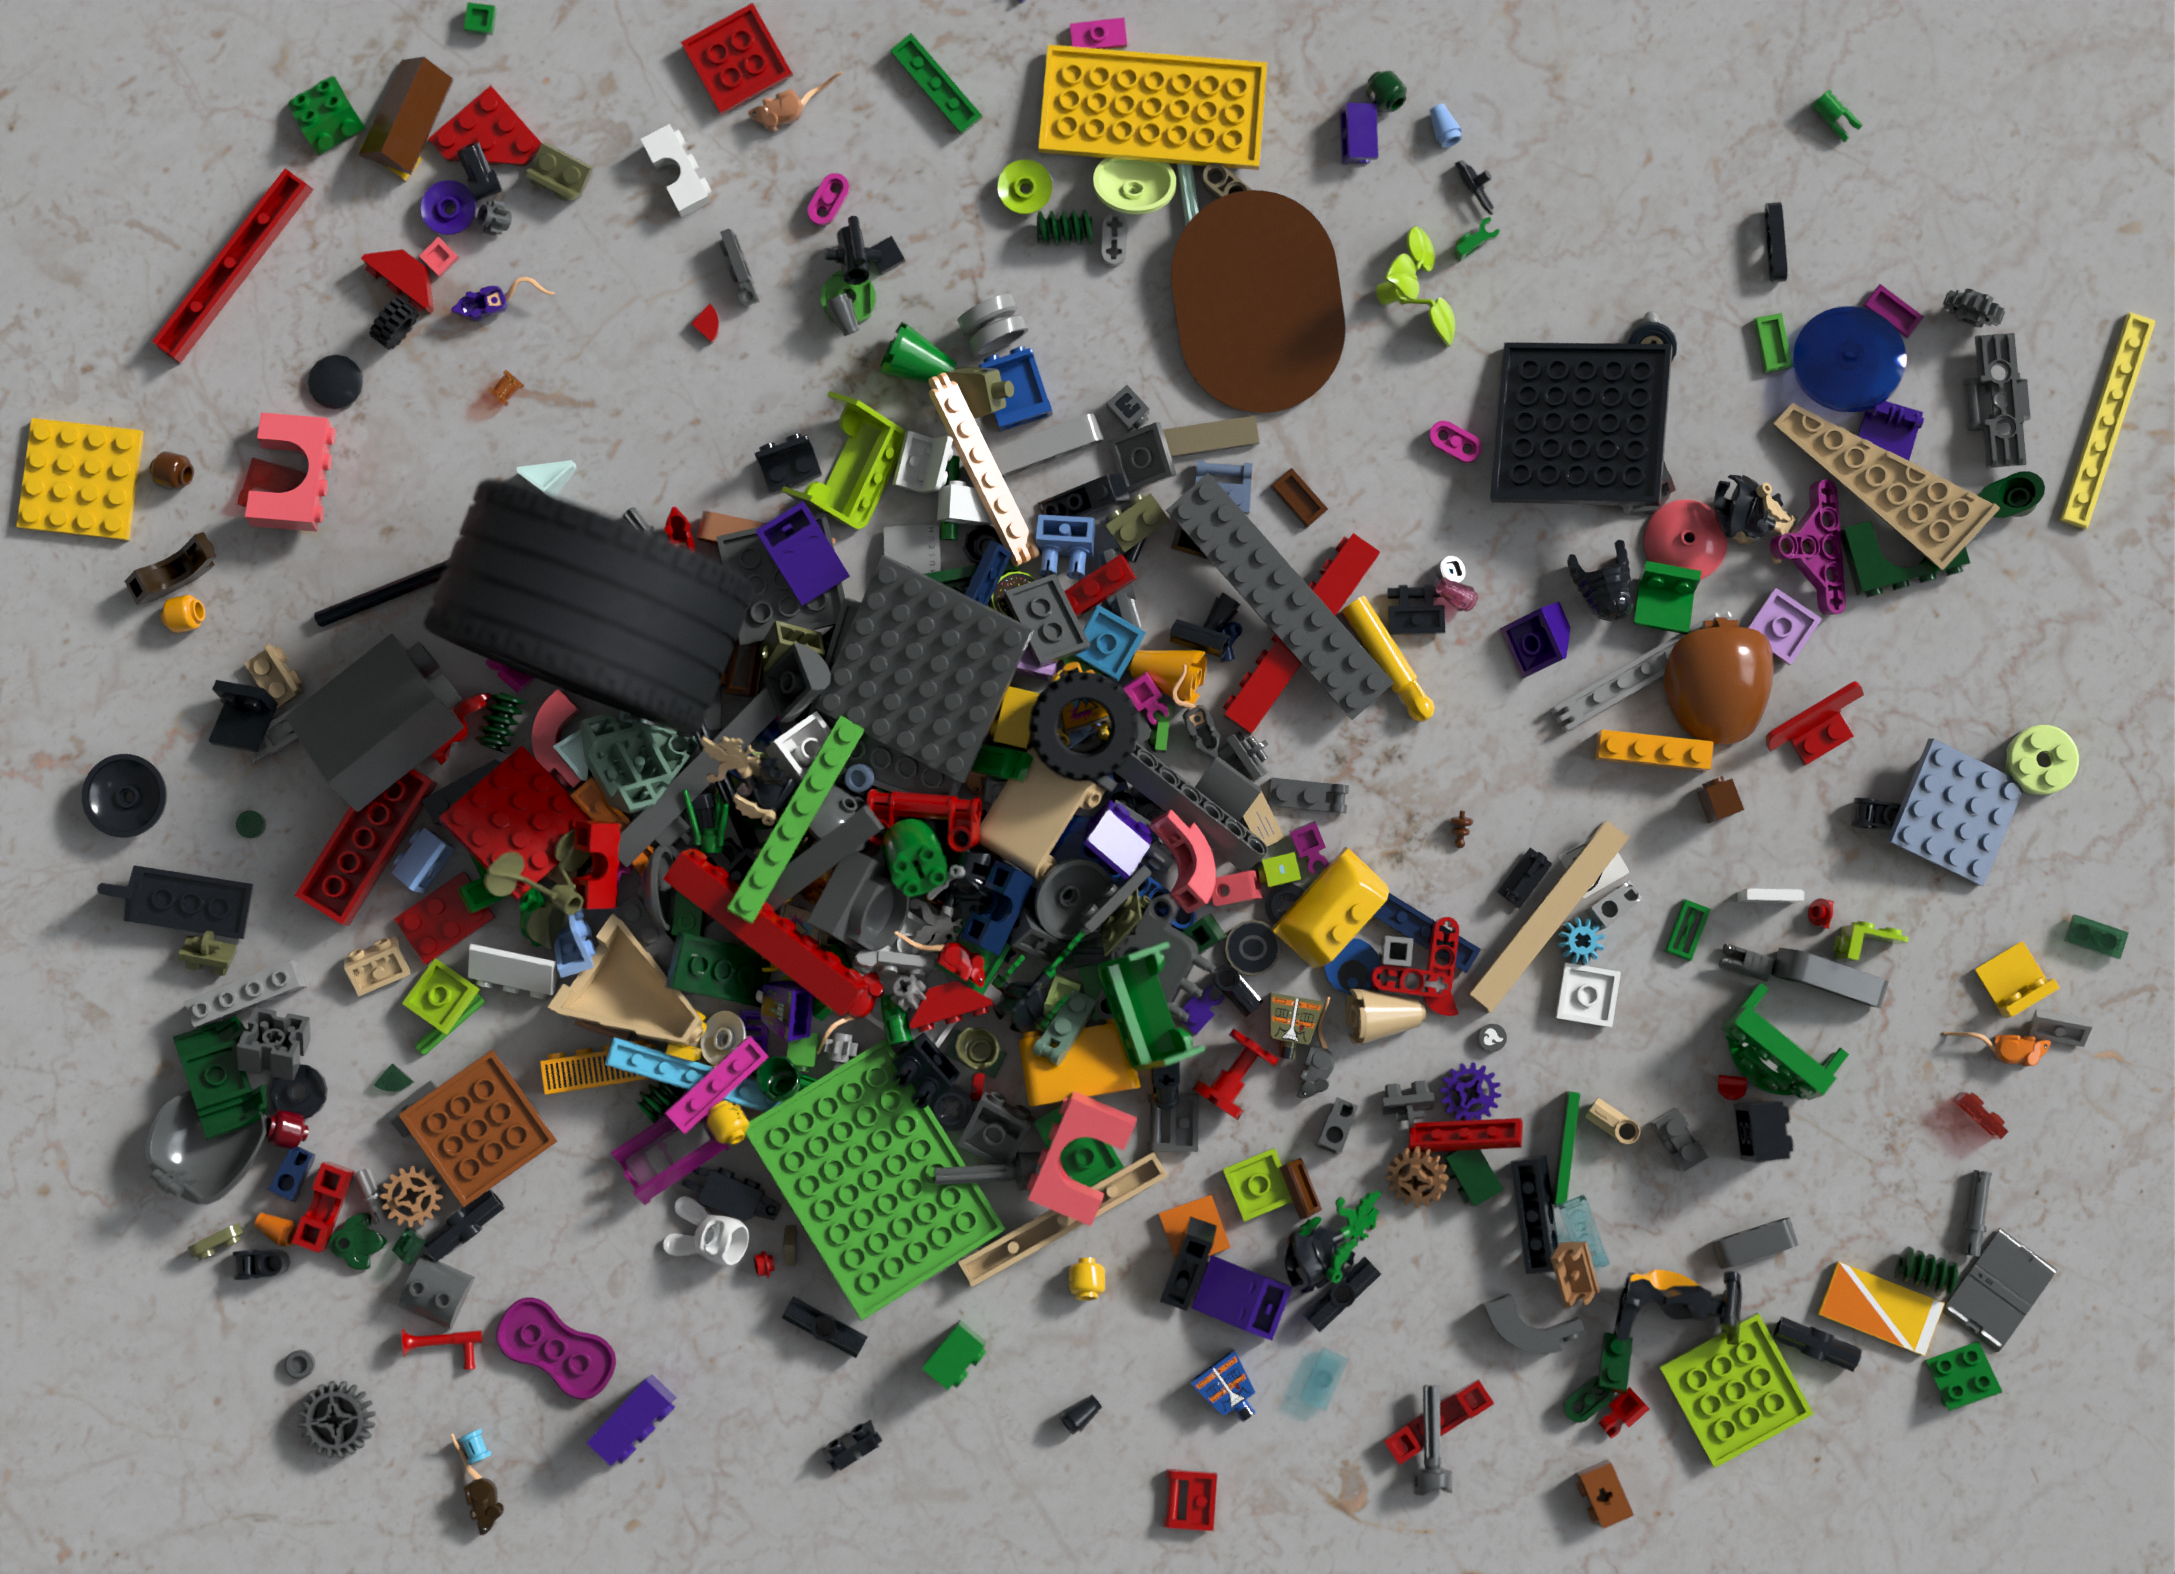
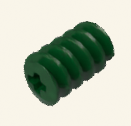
M1086 209L1082 210L1080 217L1077 216L1075 210H1071L1069 218L1066 217L1064 210H1060L1058 218H1055L1053 211L1050 210L1047 219L1044 218L1042 211H1038V243L1040 238H1042L1044 245L1048 246L1051 238H1053L1056 246H1059L1061 239L1064 238L1066 244L1071 245L1072 239L1075 237L1078 245H1081L1084 237H1086L1089 245L1093 244L1092 215L1089 217Z
M500 692V694H492L490 696L496 705H487L486 708L492 715H484L482 719L489 725L479 726V730L485 736H477L475 741L482 746L507 754L501 747L511 746V743L505 739V736L515 735L509 728V725L519 724L513 718V715H522L523 712L516 706L517 704H526V701Z
M658 1081V1088L651 1084L648 1085L651 1094L647 1095L642 1091L639 1092L642 1101L638 1102L636 1100L646 1116L655 1123L659 1120L657 1113L666 1116L664 1113L667 1110L666 1106L670 1108L676 1102L675 1099H680L688 1089Z
M1909 1246L1901 1252L1894 1273V1278L1903 1273V1282L1907 1283L1911 1276L1914 1277V1286L1916 1287L1923 1280L1925 1290H1929L1932 1284H1935V1293L1937 1294L1943 1288H1946V1297L1948 1298L1953 1294L1959 1277L1955 1262L1950 1261L1946 1263L1944 1258L1936 1260L1932 1254H1928L1925 1257L1924 1251L1918 1250L1914 1253L1913 1248Z

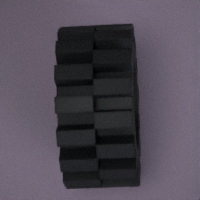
M398 296L392 299L390 304L387 303L385 309L380 311L379 317L375 318V324L370 328V336L388 350L395 348L396 345L401 343L402 339L406 338V334L412 330V325L416 323L417 320L415 319L419 316V310L402 297Z

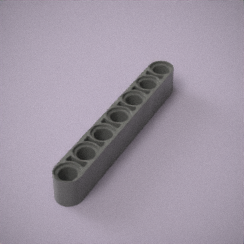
M1135 742V749L1132 755H1129L1126 763L1121 768L1119 767L1114 771L1165 812L1172 809L1186 826L1195 823L1203 833L1209 846L1241 871L1252 870L1268 853L1266 844L1259 837L1139 743Z

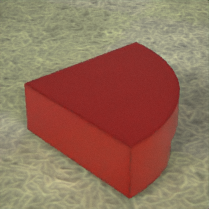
M709 303L691 324L713 344L719 332V318L714 307Z
M1451 992L1443 998L1423 997L1426 1005L1434 1012L1444 1016L1459 1015Z
M976 1072L973 1074L970 1098L973 1101L980 1102L982 1098L986 1074Z

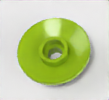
M1022 159L1010 163L1005 167L998 179V194L1002 203L1009 210L1018 214L1038 212L1046 206L1052 195L1053 183L1049 172L1043 165L1033 160ZM1023 185H1028L1031 190L1029 193L1024 194L1020 191V188Z

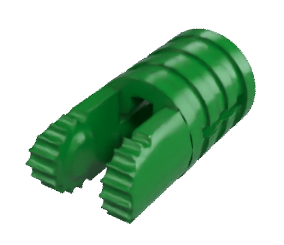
M1830 89L1811 105L1844 143L1849 139L1848 133L1835 122L1844 115L1853 128L1859 130L1863 126L1846 106L1844 107L1837 97L1832 94Z

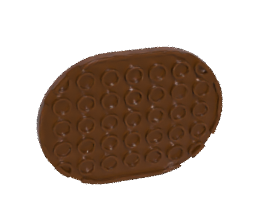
M1262 190L1235 192L1220 197L1202 208L1181 233L1171 264V284L1179 340L1186 365L1195 380L1208 394L1232 408L1251 413H1272L1295 407L1313 396L1329 380L1337 367L1344 347L1345 315L1337 260L1332 242L1320 221L1308 209L1295 200L1275 192Z

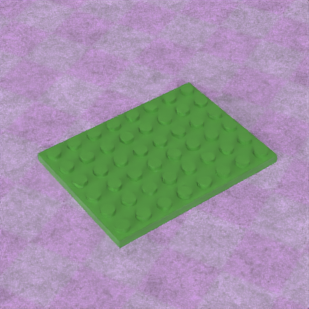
M886 1038L797 1092L790 1099L779 1103L749 1122V1127L745 1132L746 1137L860 1321H863L1006 1230L977 1183L934 1184V1168L966 1165L929 1106L923 1109L915 1107L918 1098L912 1104L911 1097L916 1092L912 1084L910 1083L907 1087L900 1088L896 1086L900 1078L895 1083L893 1082L892 1077L897 1069L892 1060L896 1053L891 1046H888Z

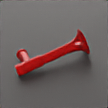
M402 1328L404 1358L410 1350L419 1347L451 1344L463 1345V1370L476 1369L474 1344L482 1343V1330L415 1336L408 1334Z

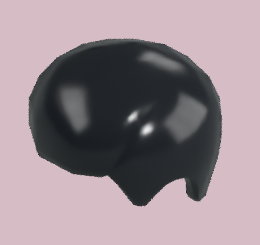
M977 526L970 533L966 534L965 544L962 549L971 563L976 565L980 563L982 554L987 549L990 540L1003 546L993 526Z

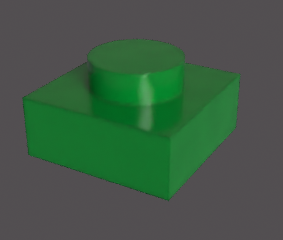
M467 2L464 23L465 32L493 35L496 7L494 5Z

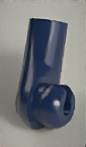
M1229 622L1220 631L1230 635L1229 649L1224 658H1221L1222 663L1235 660L1232 645L1243 631L1241 624L1238 622Z

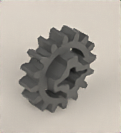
M1965 289L1964 293L1956 290V292L1950 290L1947 292L1943 302L1945 309H1948L1950 313L1956 314L1954 317L1956 320L1978 328H1982L1983 324L1998 326V324H2001L2005 314L2004 308L1999 307L1998 303H1992L1993 297L1976 292L1973 289Z

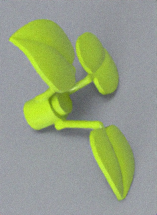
M1416 225L1407 234V248L1412 259L1405 253L1398 255L1391 263L1384 277V280L1387 282L1377 285L1376 294L1382 305H1388L1399 301L1400 305H1429L1428 315L1433 328L1447 347H1451L1455 334V317L1449 304L1443 298H1438L1435 302L1432 299H1416L1419 294L1416 271L1422 267L1425 272H1429L1435 264V252L1432 242L1427 234Z

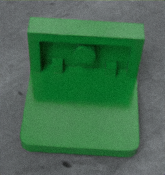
M334 76L320 81L317 85L296 95L288 102V106L301 131L318 156L366 128Z

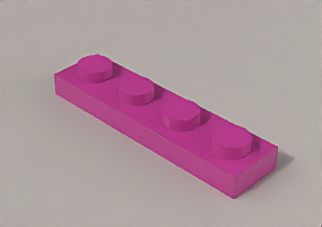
M748 1035L664 1113L685 1134L769 1056Z

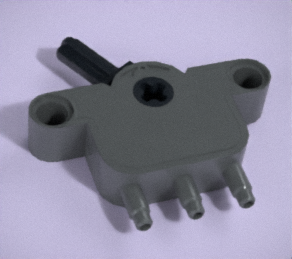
M1163 894L1152 899L1135 932L1125 936L1107 956L1104 955V949L1101 947H1075L1072 950L1073 963L1100 964L1153 945L1168 942L1170 947L1160 950L1164 956L1165 965L1162 972L1157 974L1171 1016L1184 1022L1189 1019V1014L1173 1004L1180 990L1182 989L1197 998H1200L1203 993L1197 985L1187 980L1193 966L1195 965L1211 974L1216 970L1215 965L1198 954V947L1190 937L1171 926L1179 912L1180 906L1170 894ZM1160 901L1168 904L1169 913L1167 915L1160 912ZM1102 989L1096 1000L1095 1008L1099 1016L1111 1019L1113 1015L1106 1006L1107 998L1104 989Z

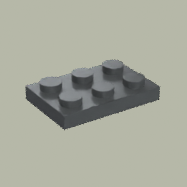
M1056 574L1005 591L1003 597L1014 619L1034 629L1028 642V648L1038 668L1089 650L1091 645Z

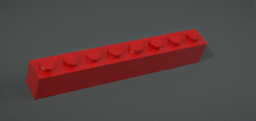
M1354 533L1349 539L1345 536L1335 549L1339 552L1333 561L1328 558L1319 571L1323 575L1319 582L1316 584L1312 581L1309 585L1335 616L1380 554L1379 550ZM1275 634L1271 638L1275 643L1269 652L1264 649L1256 659L1255 663L1259 666L1255 672L1251 674L1248 671L1239 683V686L1242 687L1237 697L1232 694L1223 706L1227 710L1223 717L1250 736L1301 666L1297 658Z
M690 848L681 852L664 876L663 880L838 1015L843 1016L848 1013L868 986L863 981L860 973L853 969H847L840 963L841 960L835 954L822 950L813 937L806 934L803 935L796 930V925L791 920L778 916L773 912V907L767 902H764L752 924L727 911L726 909L741 883H735L731 880L728 872L719 866L714 867L707 861L706 855L701 851Z

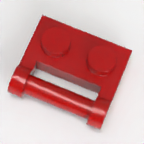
M1166 1469V1478L1168 1479L1167 1509L1162 1527L1214 1531L1217 1473ZM1180 1480H1188L1186 1519L1177 1518Z

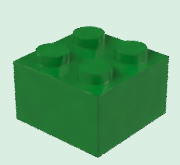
M960 1320L924 1363L922 1369L946 1390H949L952 1385L957 1389L967 1377L968 1372L966 1368L970 1364L976 1366L987 1351L984 1349L986 1341Z

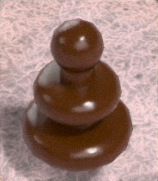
M1462 810L1459 816L1450 819L1451 824L1457 825V827L1452 829V833L1457 835L1455 846L1460 849L1465 846L1464 836L1470 834V830L1465 827L1473 824V819L1465 817V811Z

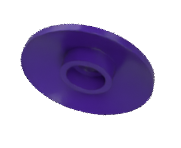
M453 180L437 182L428 188L423 195L421 201L422 218L427 226L436 233L442 235L458 234L467 229L474 220L476 214L475 198L472 192L460 182ZM454 206L455 211L452 214H446V208Z

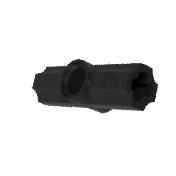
M489 1189L468 1207L465 1206L445 1221L446 1224L422 1243L429 1254L436 1261H439L458 1245L466 1243L483 1229L482 1226L503 1211L505 1206L497 1194Z
M1364 1256L1338 1283H1333L1330 1289L1303 1315L1321 1332L1345 1308L1351 1306L1355 1299L1381 1273ZM1347 1287L1350 1291L1349 1298L1344 1302L1337 1301L1335 1299L1337 1288Z
M794 1296L782 1316V1319L812 1334L817 1340L825 1341L854 1358H857L868 1338L867 1335L837 1320L833 1315L824 1313ZM820 1320H828L832 1324V1332L830 1334L824 1335L818 1331L817 1325Z
M1781 1316L1774 1329L1773 1339L1790 1347L1801 1350V1353L1822 1362L1828 1361L1854 1372L1861 1359L1862 1349L1835 1339L1834 1335L1810 1326L1809 1328Z

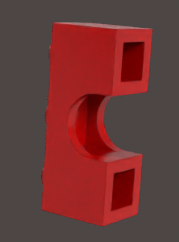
M575 821L574 849L589 852L592 857V867L589 873L583 877H573L572 883L576 885L574 891L583 897L581 908H616V898L618 895L617 871L619 869L618 850L621 838L619 831L620 823L609 821Z
M329 1161L321 1163L312 1187L314 1196L306 1214L301 1216L292 1240L293 1244L318 1253L326 1250L353 1179L354 1170Z

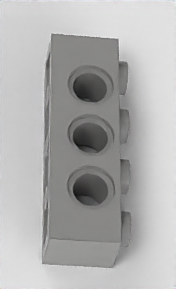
M288 960L188 999L184 1003L193 1027L201 1028L303 989L307 985L298 961Z

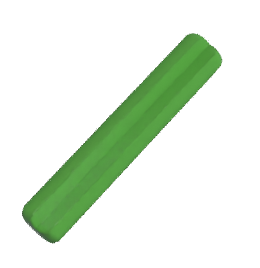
M477 993L447 1035L433 1027L415 1043V1048L422 1055L428 1054L486 1002L480 993Z

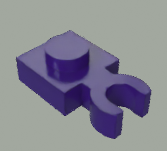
M1213 985L1206 987L1203 993L1204 998L1201 1001L1196 996H1193L1182 1008L1190 1017L1186 1022L1180 1021L1195 1035L1215 1015L1210 1010V1007L1219 1005L1225 998L1224 995H1221L1217 1000L1210 999L1209 992L1214 988Z

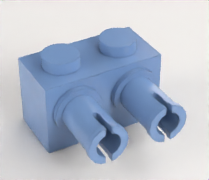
M1038 515L1036 546L1039 550V555H1042L1039 570L1040 576L1047 577L1048 568L1050 575L1056 574L1057 576L1058 556L1069 557L1067 577L1075 580L1076 569L1078 580L1085 577L1086 558H1093L1096 534L1094 518Z

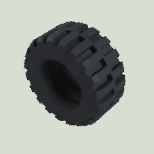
M1088 672L1067 674L1048 684L1036 698L1037 700L1030 713L1029 732L1031 742L1042 762L1056 774L1073 781H1095L1113 774L1115 770L1119 767L1121 768L1126 763L1129 755H1132L1139 733L1138 715L1131 698L1120 685L1111 679ZM1077 700H1091L1098 703L1105 709L1110 719L1111 728L1107 741L1102 747L1090 753L1071 751L1063 745L1057 733V721L1061 711L1068 704Z

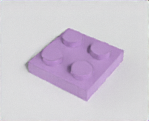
M1774 588L1748 628L1758 630L1764 634L1771 644L1773 655L1790 666L1822 618L1779 589Z

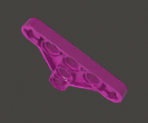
M1824 479L1811 484L1809 488L1810 508L1792 533H1785L1772 538L1770 551L1773 557L1778 560H1792L1816 589L1817 604L1820 612L1826 616H1831L1844 611L1846 595L1838 492L1834 482ZM1823 513L1828 516V527L1822 523ZM1782 539L1786 541L1788 546L1786 554L1780 547ZM1803 540L1807 541L1809 544L1810 549L1808 554H1806L1803 551ZM1825 541H1828L1831 546L1830 554H1827L1824 550ZM1827 568L1833 573L1832 582L1826 577Z

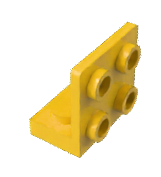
M2018 942L1975 968L1977 976L2003 1018L2015 1016L2060 988L2054 978L2046 979L2024 942Z

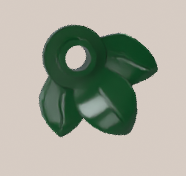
M368 1213L351 1216L346 1220L343 1229L334 1232L329 1239L331 1252L337 1257L344 1258L346 1263L356 1270L369 1269L371 1265L369 1255L380 1251L387 1242L380 1233L369 1229L371 1214ZM341 1238H346L349 1241L346 1249H341L338 1246V1241Z

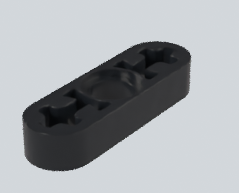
M1781 202L1766 203L1764 217L1770 281L1786 282L1788 267L1783 207Z

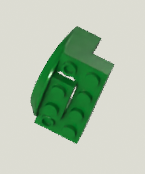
M1762 983L1754 985L1720 1028L1726 1033L1724 1037L1728 1040L1729 1051L1736 1067L1744 1077H1747L1750 1083L1768 1093L1795 1095L1802 1100H1805V1098L1811 1100L1824 1096L1837 1079L1834 1076L1835 1072L1849 1054L1842 1048H1838L1822 1065L1819 1064L1754 1011L1755 1007L1769 991ZM1762 1060L1773 1062L1778 1066L1776 1068L1777 1072L1769 1068Z

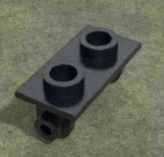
M1530 847L1497 893L1520 909L1552 866V863L1547 860L1544 854L1541 852L1537 853Z
M869 1420L866 1423L856 1425L844 1437L832 1440L823 1449L827 1464H830L834 1471L838 1469L841 1471L858 1460L853 1451L857 1449L863 1457L880 1447L879 1443L883 1440L879 1433L875 1432L873 1423Z

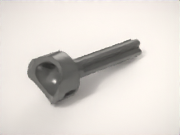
M1040 1152L1017 1153L1014 1164L934 1168V1184L1015 1180L1018 1190L1025 1191L1028 1190L1026 1187L1032 1173L1035 1174L1037 1162L1041 1154Z
M1440 1385L1423 1386L1425 1467L1413 1472L1414 1494L1424 1496L1436 1488L1452 1494V1471L1440 1467Z

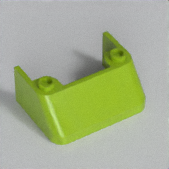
M829 391L827 396L844 407L839 419V426L841 431L849 436L826 485L815 481L806 487L804 493L785 486L782 492L798 502L804 501L808 508L819 513L826 512L827 516L856 529H862L870 521L898 462L905 431L861 401Z

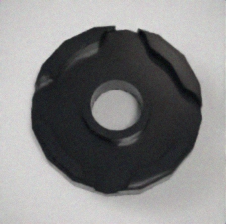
M300 1064L294 1080L275 1077L270 1089L271 1101L276 1110L299 1113L304 1119L313 1117L323 1108L328 1093L327 1084L322 1074L310 1065ZM296 1084H302L306 1089L305 1097L301 1100H297L292 1096V1088Z

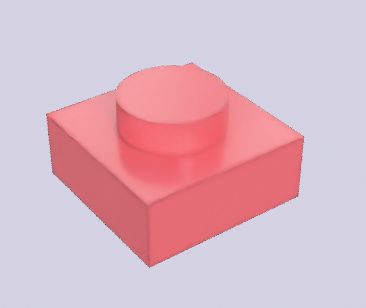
M439 237L419 255L439 277L460 259Z

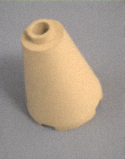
M1358 988L1350 989L1349 991L1352 995L1346 996L1345 1021L1346 1026H1352L1353 1034H1348L1354 1045H1361L1420 1027L1421 1022L1426 1017L1425 1006L1420 1004V1001L1415 998Z

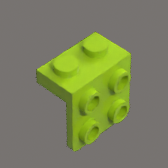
M1864 921L1851 922L1849 926H1842L1840 936L1835 938L1833 952L1836 953V960L1845 962L1858 961L1864 937L1892 944L1908 943L1909 937L1903 936L1902 930L1885 927V929L1879 928V930H1876L1873 923Z

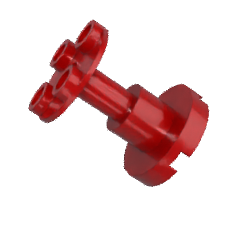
M1233 1028L1229 1036L1244 1047L1228 1071L1222 1069L1210 1087L1198 1079L1192 1089L1238 1120L1244 1110L1233 1102L1246 1085L1242 1082V1079L1259 1056L1275 1067L1279 1059Z

